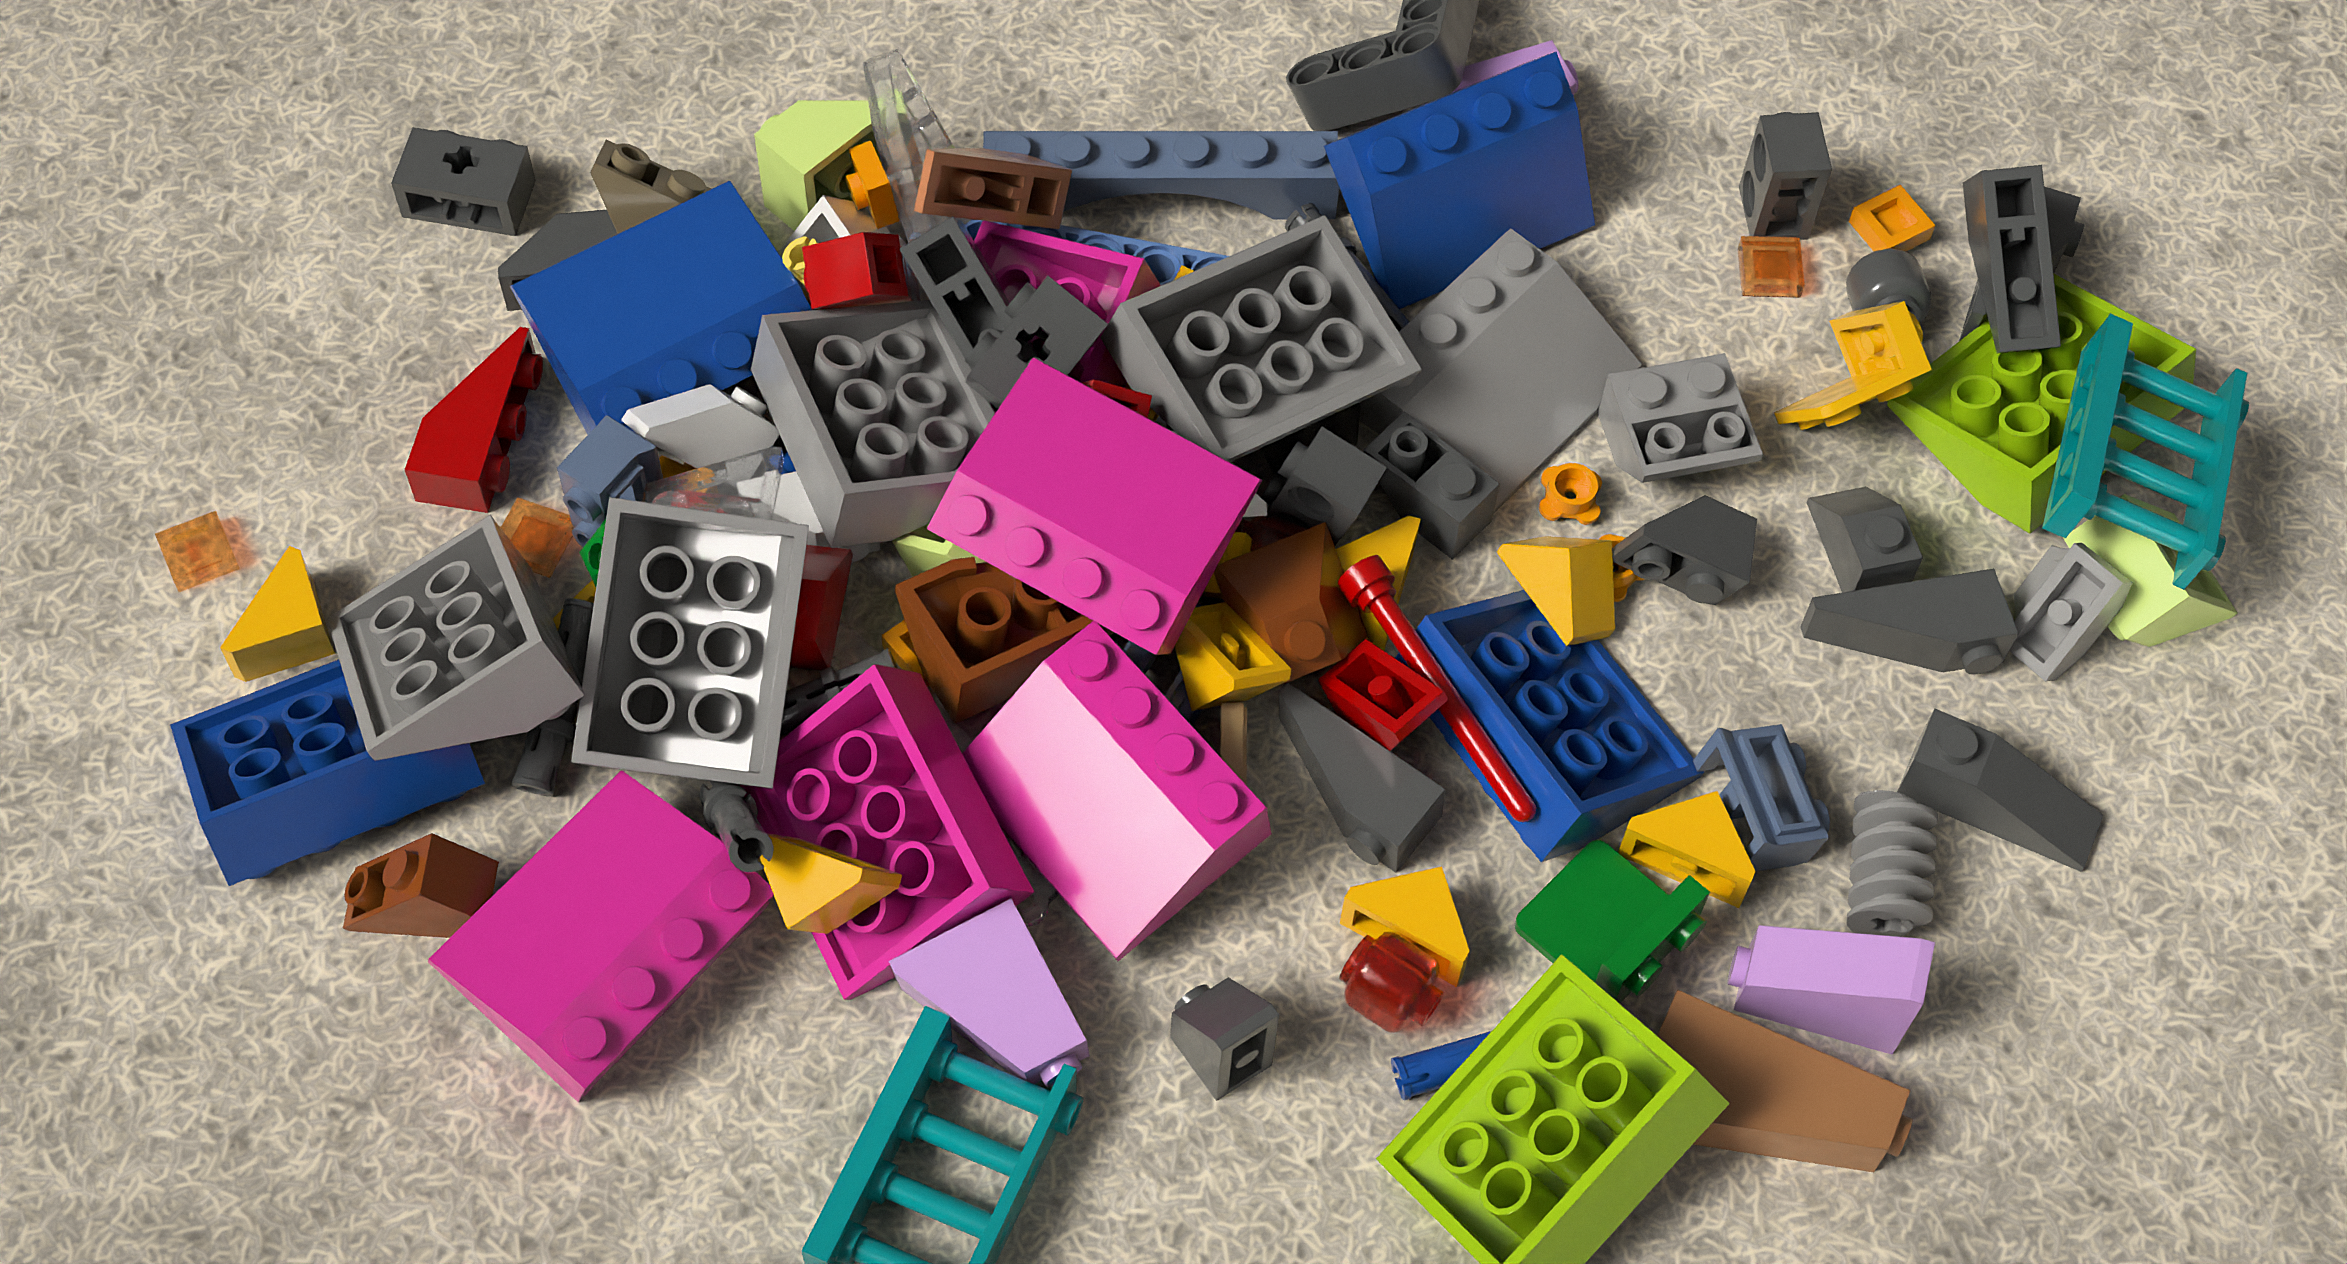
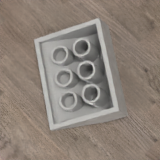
M1325 215L1120 303L1100 337L1130 388L1137 392L1152 395L1150 408L1178 435L1228 462L1239 459L1417 376L1422 370Z
M1510 228L1399 331V334L1422 369L1420 373L1350 406L1349 413L1380 435L1405 411L1500 483L1494 509L1495 513L1598 412L1607 375L1642 368V363L1560 264Z
M930 300L762 315L751 372L831 548L892 541L929 524L957 469L995 414L989 401L965 383L968 374L972 370L968 363L965 362V358Z
M609 497L582 682V690L585 695L580 698L571 762L577 765L773 789L809 525Z
M491 514L327 618L365 747L374 761L528 732L545 720H552L561 716L570 708L573 702L585 695L532 568Z

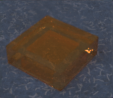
M1741 236L1738 245V259L1742 296L1801 298L1805 282L1800 238Z
M518 497L501 526V529L532 568V571L548 578L552 576L573 537L570 515Z
M216 511L155 533L178 592L240 569Z

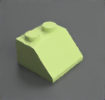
M798 100L783 113L767 119L760 130L754 134L764 206L794 231L823 195L853 201L845 178L846 175L855 173L848 148L871 141L890 185L898 180L892 107L884 100Z
M2126 494L2119 497L2181 524L2174 513ZM2097 516L2074 529L2066 539L2063 538L2069 548L2074 543L2082 542L2133 582L2123 607L2107 626L2122 641L2126 639L2151 647L2230 619L2238 614L2211 570L2206 571L2202 569L2184 590L2172 585L2178 551Z

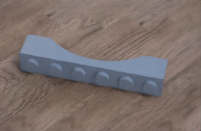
M983 131V148L1027 154L1072 170L1063 212L1094 201L1119 196L1172 193L1198 195L1229 201L1256 210L1273 220H1287L1295 210L1300 213L1303 219H1306L1307 216L1302 211L1301 206L1313 203L1319 209V213L1322 216L1325 215L1327 219H1336L1339 184L1324 145L1337 141L1338 131Z

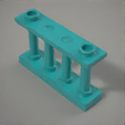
M2110 313L2081 351L2042 529L2066 539L2082 518L2091 520L2094 516L2121 526L2178 551L2172 585L2184 590L2202 569L2210 571L2214 568L2225 547L2226 537L2220 534L2237 431L2243 424L2249 409V401L2243 399L2248 373L2236 368L2214 394L2134 359L2135 353L2128 349L2133 323ZM2122 382L2128 383L2203 416L2200 434L2126 403V396L2119 393L2120 384ZM2115 425L2195 460L2192 479L2116 447V439L2110 437L2111 428ZM2104 470L2187 505L2183 525L2108 493L2107 485L2100 482L2102 472Z
M925 1006L802 1249L804 1264H854L855 1262L859 1264H933L867 1235L868 1228L861 1224L872 1202L883 1204L886 1199L980 1239L969 1264H996L1057 1133L1068 1136L1077 1121L1084 1097L1076 1094L1077 1068L1064 1063L1051 1091L958 1053V1045L952 1043L950 1016ZM948 1078L1037 1115L1038 1119L1023 1150H1017L929 1113V1105L922 1101L932 1081L935 1080L943 1083ZM918 1138L1008 1176L1009 1180L993 1213L899 1174L898 1165L892 1163L902 1141L905 1140L913 1143Z

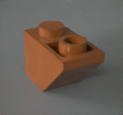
M433 833L355 867V871L350 876L345 888L344 897L348 905L343 929L353 932L450 938L493 896L499 861Z

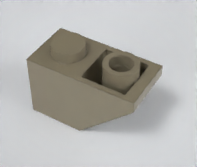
M607 139L590 172L618 234L712 189L707 187L701 178L691 172L679 169L673 171L650 160L644 151L633 145L625 143L615 144Z

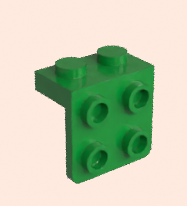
M1593 840L1518 913L1515 921V930L1550 962L1554 963L1562 954L1620 1004L1631 992L1637 997L1643 994L1661 973L1664 966L1660 962L1674 948L1682 952L1697 938L1707 923L1700 915L1710 891L1692 876L1688 875L1668 895L1606 842Z

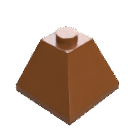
M1326 522L1219 563L1214 571V576L1224 602L1291 668L1290 680L1282 684L1341 661L1365 639L1369 641L1358 608L1351 606L1338 586V580L1344 573Z

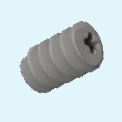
M1885 790L1861 792L1854 801V809L1857 814L1853 818L1852 832L1856 838L1852 841L1851 857L1854 862L1850 865L1849 878L1853 886L1849 889L1848 905L1851 910L1847 913L1846 925L1854 933L1902 937L1914 927L1925 926L1932 922L1933 909L1921 902L1928 901L1934 896V885L1924 878L1935 873L1936 861L1926 854L1936 849L1937 837L1927 830L1937 826L1938 813L1933 808L1917 803V801L1902 793Z

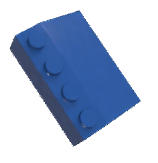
M1557 52L1528 61L1324 145L1374 277L1399 309L1446 289L1510 228L1541 249L1595 225L1578 107Z
M727 181L510 286L587 435L606 415L633 431L622 421L628 409L709 384L724 390L752 376L751 366L762 315L812 311L797 280L791 271L786 268L783 259L731 181Z
M1525 590L1428 614L1415 629L1536 805L1535 816L1528 822H1518L1513 819L1440 711L1437 710L1430 716V719L1443 734L1449 746L1456 751L1482 785L1485 793L1493 799L1519 833L1522 841L1532 850L1540 862L1584 848L1589 842L1603 837L1628 822L1631 817L1643 813L1696 781L1705 773L1704 771L1697 772L1693 762L1694 758L1599 640L1566 646ZM1398 653L1395 659L1409 667L1401 654Z
M339 659L170 724L199 823L228 886L246 879L264 877L281 865L311 853L329 851L343 840L376 827L391 826L408 814L438 802L456 800L468 790L485 784L469 743L374 761L366 750Z

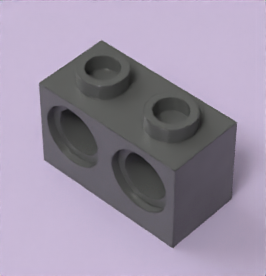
M1781 112L1774 115H1760L1739 184L1751 243L1809 239L1832 172L1819 112Z
M1321 427L1309 446L1300 441L1296 442L1282 466L1279 467L1261 496V499L1270 506L1267 509V516L1262 517L1258 526L1277 538L1283 539L1326 522L1334 546H1336L1361 512L1387 467L1329 430Z

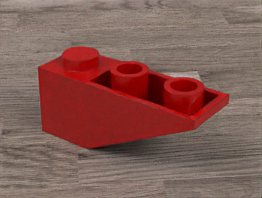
M861 232L802 247L805 264L804 284L810 295L811 308L833 309L921 301L918 280L900 251V248L906 245L899 234Z
M519 327L422 418L405 467V473L416 502L488 513L494 493H502L505 490L510 473V460L507 454L512 440L520 441L524 434L527 419L524 402L528 390L538 389L543 372V358L541 354H536L529 328Z

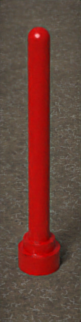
M1372 555L1355 563L1338 580V586L1351 606L1361 607L1366 614L1373 613L1410 669L1445 692L1448 701L1438 710L1513 819L1518 822L1530 821L1536 813L1534 801L1394 600L1396 590L1393 587L1394 575L1379 555Z

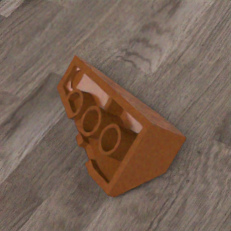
M975 557L952 559L896 584L895 593L922 674L954 724L1009 700L1046 658L1093 621L988 562L976 563ZM1100 625V627H1101L1109 636L1112 635L1113 633H1115V632L1109 630L1108 628H1106V627Z

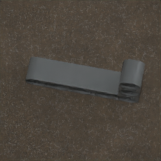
M1403 0L1396 31L1317 53L1296 63L1289 70L1286 82L1309 127L1313 131H1329L1429 103L1452 93L1463 79L1480 0Z

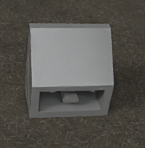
M1725 353L1607 375L1598 409V416L1616 466L1641 483L1761 461L1763 452Z

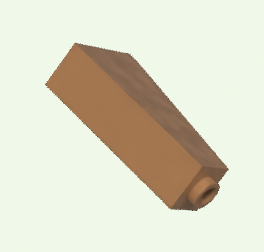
M1680 990L1676 991L1657 1036L1692 1065L1730 1103L1693 1145L1873 1173L1886 1153L1898 1157L1913 1122L1912 1118L1902 1114L1911 1090Z

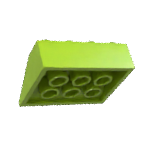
M2054 273L2061 347L1997 354L1989 320L1987 319L1930 363L1932 370L1911 379L1914 387L1912 391L1887 401V406L1982 506L2029 534L2044 522L2081 351L2110 313L2133 323L2128 349L2135 353L2134 359L2191 384L2194 382L2196 348ZM2122 382L2120 384L2119 393L2126 396V403L2165 420H2171L2184 409L2128 383ZM2115 425L2111 428L2110 437L2116 439V447L2125 451H2133L2146 440Z
M1561 954L1380 1153L1376 1160L1480 1264H1585L1730 1103L1692 1065Z

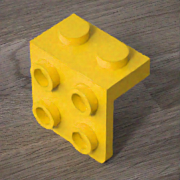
M1905 301L1851 311L1830 320L1829 322L1851 377L1774 412L1778 424L1797 422L1800 430L1808 429L1824 422L1827 427L1860 415L1862 413L1859 407L1860 404L1875 398L1878 399L1879 403L1885 402L1912 391L1914 387L1911 379L1932 369L1922 346L1923 332L1921 325L1915 315L1908 311Z

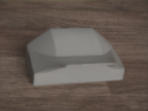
M2082 542L2074 543L2071 548H2060L2051 545L2014 593V623L2019 634L2009 651L2045 682L2055 681L2086 654L2123 607L2133 582Z

